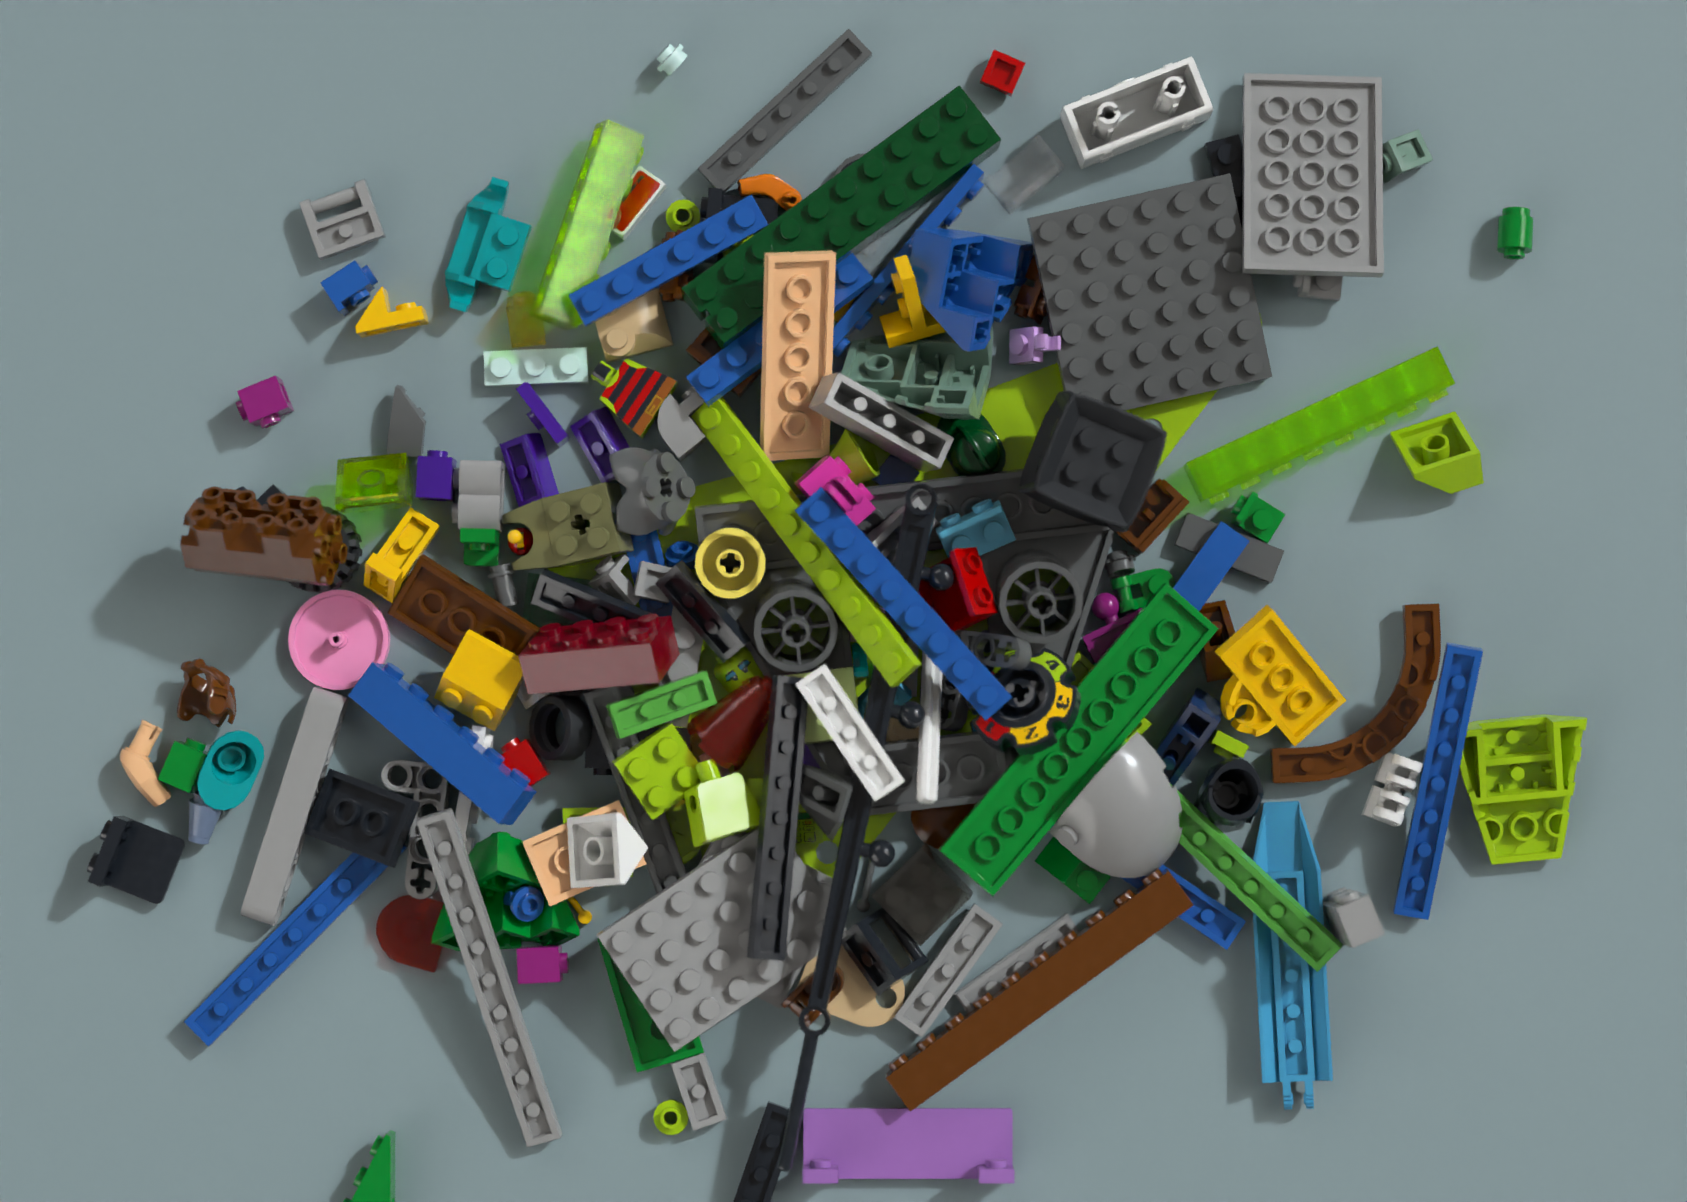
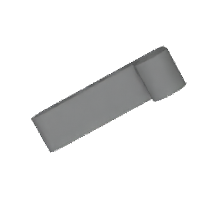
M392 760L384 766L381 773L384 785L393 791L414 793V800L420 802L410 828L405 888L413 898L425 899L434 895L439 890L432 868L425 869V880L431 881V886L424 888L423 892H421V887L415 885V879L421 878L423 873V867L416 868V863L430 864L429 858L423 857L418 851V845L422 837L416 821L422 817V810L429 803L436 806L438 812L449 809L451 783L442 776L441 785L436 789H432L427 785L425 777L434 768L427 762ZM398 765L403 766L408 773L407 781L402 785H396L391 779L392 770Z

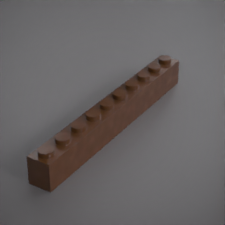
M1156 868L1141 879L1144 885L1136 891L1132 892L1129 888L1113 900L1115 906L1104 913L1100 909L1084 921L1087 924L1084 929L1077 934L1074 930H1071L1058 939V948L1049 954L1044 950L1028 962L1031 967L1021 975L1015 971L1000 982L1003 988L994 995H991L988 991L972 1003L974 1009L964 1016L961 1012L955 1014L944 1023L947 1029L936 1037L933 1033H930L916 1044L918 1050L907 1057L903 1053L887 1065L890 1070L886 1072L885 1078L911 1112L1191 908L1194 904L1170 871L1166 868L1161 872Z

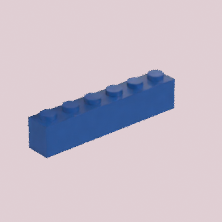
M372 662L348 696L498 824L513 825L537 793L528 785L530 779L521 771L515 768L510 770L504 765L503 761L505 758L491 747L486 749L477 741L480 737L466 726L459 727L452 721L454 715L448 709L439 704L437 706L433 705L427 699L429 694L423 688L414 683L411 685L402 678L404 676L403 671L389 662L386 665Z

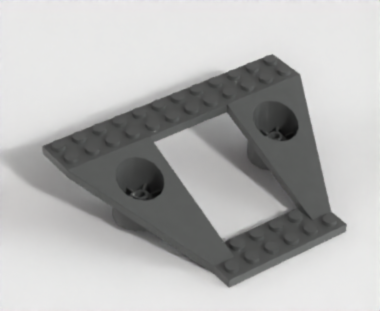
M1023 469L866 487L874 497L871 503L876 509L857 525L864 535H867L902 508L906 503L905 496L907 491L918 483L931 486L937 495L938 505L935 519L939 523L935 528L941 526L940 520L947 516L959 513L960 517L973 512L972 506L981 501L991 499L993 503L999 500L1016 540L980 556L998 613L987 618L988 632L990 634L1012 636L1026 640L1030 644L1033 654H1037L1043 648H1047L1061 656L1071 668L1115 531L1108 527L1078 519L1040 503L1024 493H1020L1018 488L1020 487ZM919 491L913 496V498L919 497L927 508L932 502L931 495L925 491ZM804 494L796 495L802 504L807 500ZM747 500L695 506L699 546L710 533L721 528L733 527L750 533L756 538L763 549L766 562L765 572L762 580L754 590L742 597L733 599L714 596L751 639L745 646L751 652L754 661L770 687L772 675L783 676L813 672L823 664H826L829 669L853 667L848 628L755 502ZM935 528L931 532L927 551L944 549ZM728 553L726 559L720 560V564L726 567V572H733L734 567L740 566V561L735 560L734 553ZM1039 568L1052 569L1057 572L1049 583L1040 581ZM1034 569L1035 581L1030 582L1027 586L1017 579L1024 572ZM1064 576L1069 582L1070 592L1056 594L1053 587ZM1013 582L1023 589L1021 598L1007 600V593ZM1044 595L1045 599L1041 603L1034 602L1037 600V596ZM790 597V610L781 613L773 606L779 600ZM794 597H804L813 602L805 611L795 609ZM1069 599L1064 614L1060 613L1056 609V600ZM818 604L827 614L828 620L812 622L809 614ZM1023 604L1026 611L1016 621L1007 611L1006 606ZM767 610L780 618L778 626L762 628V620ZM1053 613L1059 617L1054 623L1044 626V619L1049 618ZM1032 614L1039 619L1040 627L1025 626L1024 622ZM796 623L801 629L793 631L791 630V624ZM829 627L821 643L811 636L813 628ZM779 632L783 639L774 648L764 634ZM807 641L816 646L813 651L800 654V647L806 644ZM787 644L791 647H796L797 655L785 654L780 650ZM977 731L940 735L938 797L933 804L919 803L916 799L919 738L885 742L884 750L905 782L875 802L873 800L870 815L978 803L1019 754L1014 746L1007 748L1005 752L997 751L989 746ZM834 741L806 744L821 769L852 778L853 769Z

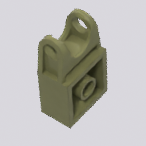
M604 482L544 497L501 516L503 524L522 523L530 529L533 535L531 550L511 563L512 570L574 566L634 551L631 535L617 531L616 510L618 502L623 497L620 483ZM586 520L590 521V527L586 528Z

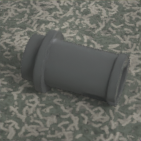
M510 563L490 567L491 574L487 576L488 579L492 578L496 600L505 607L519 604L512 577L515 571L511 570Z

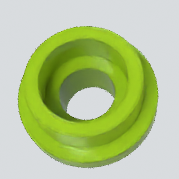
M685 199L677 200L668 207L666 221L672 231H686L700 223V212L693 202ZM687 211L689 219L685 222L678 221L676 218L678 212Z
M670 1099L661 1102L657 1106L653 1118L655 1126L660 1132L667 1135H675L684 1130L689 1116L686 1107L681 1102ZM669 1111L676 1113L677 1121L674 1124L667 1123L664 1119L665 1113Z

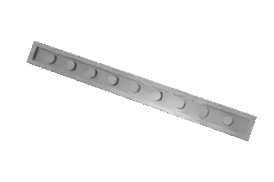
M450 808L420 817L416 822L527 1147L559 1139L562 1136V1131L453 810Z

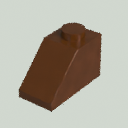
M1225 600L1205 603L1199 612L1219 629L1199 652L1207 682L1229 679L1233 673L1214 651L1235 633Z

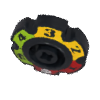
M1043 648L1037 654H1033L1031 651L1030 661L1022 670L991 667L988 670L1012 696L989 719L985 720L967 700V707L973 715H977L972 720V724L980 737L989 746L1000 752H1005L1007 748L1014 746L1019 755H1030L1055 745L1058 742L1056 733L1059 730H1070L1079 713L1081 694L1076 685H1070L1075 681L1076 677L1067 662L1057 653ZM1005 650V656H1015L1016 650Z

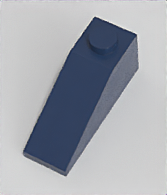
M1198 687L1178 713L1155 749L1166 766L1163 772L1169 783L1173 786L1205 744L1223 716L1220 701Z

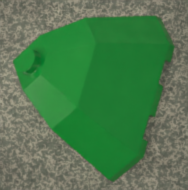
M495 832L486 839L476 843L468 857L500 949H517L522 947V942L531 941L543 946L562 945L580 936V929L566 900L549 906L523 846V840L511 837L507 832ZM524 886L538 889L544 898V908L541 914L536 919L528 922L517 919L512 914L510 906L504 904L506 892L515 893ZM443 904L432 935V943L460 951L445 904Z

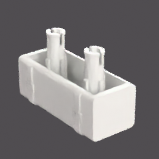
M1191 56L1175 63L1166 64L1163 68L1140 77L1124 80L1109 89L1091 96H1084L1081 100L1063 106L1060 118L1079 166L1083 169L1098 162L1108 161L1113 156L1177 131L1190 129L1191 126L1208 120L1213 112V106L1195 61Z

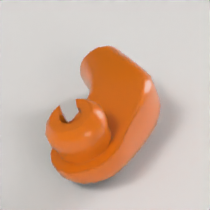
M761 174L737 180L738 191L741 197L751 194L766 195L786 211L802 200L801 194L795 188L773 174Z

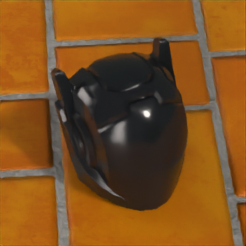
M1241 758L1221 761L1208 770L1205 781L1200 787L1197 799L1193 805L1200 812L1207 815L1212 823L1237 827L1245 823V821L1246 823H1251L1253 816L1257 815L1264 794L1259 775L1248 761Z

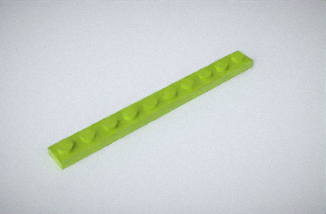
M723 396L709 407L704 403L691 416L890 687L898 686L921 665L920 661L865 587L795 512L802 504Z

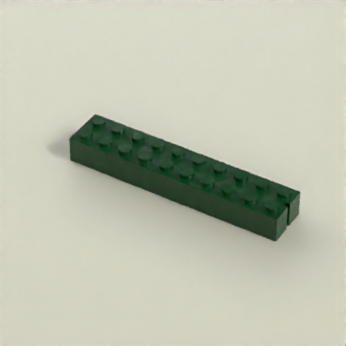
M957 86L682 287L683 299L700 321L705 319V328L721 349H724L763 320L764 253L832 250L836 253L837 265L850 254L856 255L962 177L973 164L977 166L995 153L999 148L1001 138L961 86Z

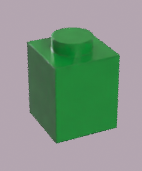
M188 737L185 742L174 741L158 780L188 793L198 791L197 781L199 773L208 752L204 751L206 745Z

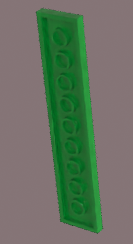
M1163 583L1076 686L1081 694V703L1077 719L1070 730H1059L1056 733L1058 742L1052 747L1035 754L1018 755L938 850L988 894L994 896L1219 628L1170 585Z

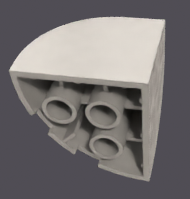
M1136 732L1081 791L1050 829L1049 833L1078 859L1097 871L1121 878L1146 876L1156 868L1159 869L1177 848L1182 833V828L1179 827V813L1182 811L1180 797L1176 785L1170 786L1163 772L1166 766L1152 746Z

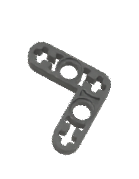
M961 629L954 632L984 666L1022 670L1030 661L1031 647L1026 640L1012 636ZM990 641L992 652L988 658H985L984 647ZM1005 649L1016 650L1015 656H1005ZM942 673L940 729L958 731L964 726L969 709L967 707V699L957 688H953L952 683ZM949 712H952L951 718H948Z

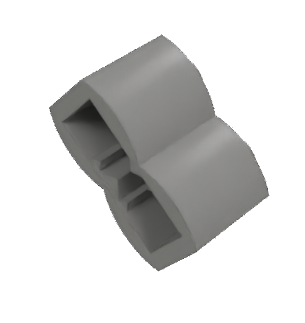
M460 460V467L454 468L453 487L454 489H459L458 503H453L452 523H458V530L460 528L496 529L499 532H503L501 516L504 514L505 464L502 461Z

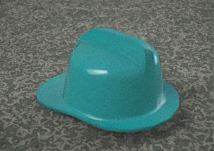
M237 730L227 732L212 743L197 781L198 793L205 804L213 809L228 810L235 808L246 799L265 757L263 745L256 736L249 732Z

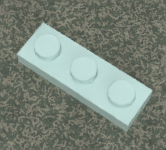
M587 347L483 351L486 387L520 386L524 382H528L530 385L589 383Z

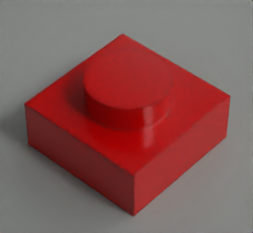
M994 49L980 84L1011 97L1024 69L1025 62Z

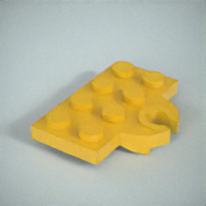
M1268 605L1264 606L1214 651L1233 673L1224 685L1220 697L1223 716L1229 721L1235 717L1236 710L1241 705L1247 704V710L1244 715L1234 718L1230 723L1239 732L1253 734L1257 737L1266 734L1276 725L1286 739L1295 747L1346 702V699L1275 611Z

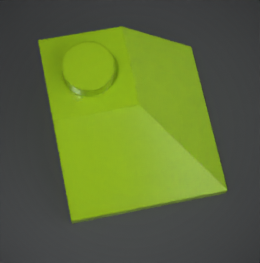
M1455 411L1390 432L1392 441L1415 480L1450 494L1484 483L1480 451Z

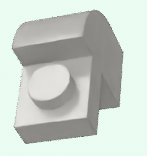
M690 387L681 396L684 401L680 404L671 394L667 396L658 413L660 434L680 462L707 440L691 419V416L705 403L693 387Z

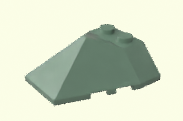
M993 324L990 330L991 339L985 349L970 352L962 350L947 332L893 348L888 347L885 335L852 340L841 374L896 405L945 419L979 420L991 378Z

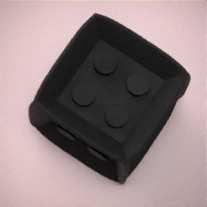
M1071 391L1059 392L1048 409L1034 440L1022 472L1018 491L1040 503L1078 519L1108 527L1115 532H1126L1136 518L1148 493L1164 451L1167 432L1147 420L1102 401L1077 395Z

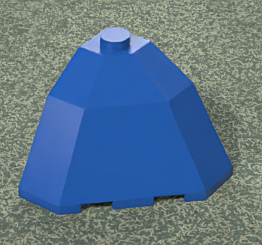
M931 227L915 229V234L909 244V251L911 253L909 262L923 306L962 350L970 352L985 349L991 339L990 330L993 322L1001 323L1013 303L1012 298H1009L1016 286L1021 287L1027 280L1025 276L1034 250L1032 242L965 230Z

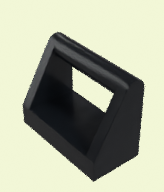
M888 904L854 924L846 931L847 936L842 939L841 945L878 996L929 961ZM879 919L884 921L912 961L911 964L903 969H900L870 927Z

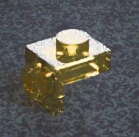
M522 291L508 297L506 312L512 348L545 345L547 339L542 311V294Z

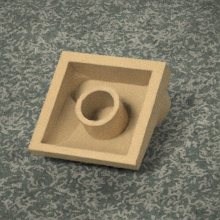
M658 288L595 322L607 363L673 346Z

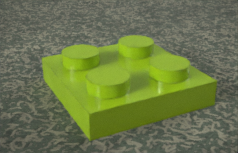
M671 722L666 723L612 761L651 820H654L684 799L685 791L701 784L695 768L698 761Z

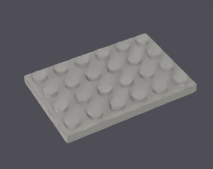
M1244 73L1242 273L1382 277L1384 274L1382 77Z
M759 826L597 933L598 938L674 1052L818 955L828 900L795 851L785 961L751 959L747 957ZM845 927V930H844L843 938L847 936V934H846V931H847L846 927Z

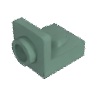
M1419 129L1382 144L1383 182H1389L1403 173L1433 161Z

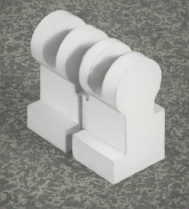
M1389 752L1384 755L1374 781L1385 784V787L1380 788L1372 785L1362 815L1394 827L1400 826L1410 799L1401 795L1402 793L1399 791L1412 793L1423 764Z

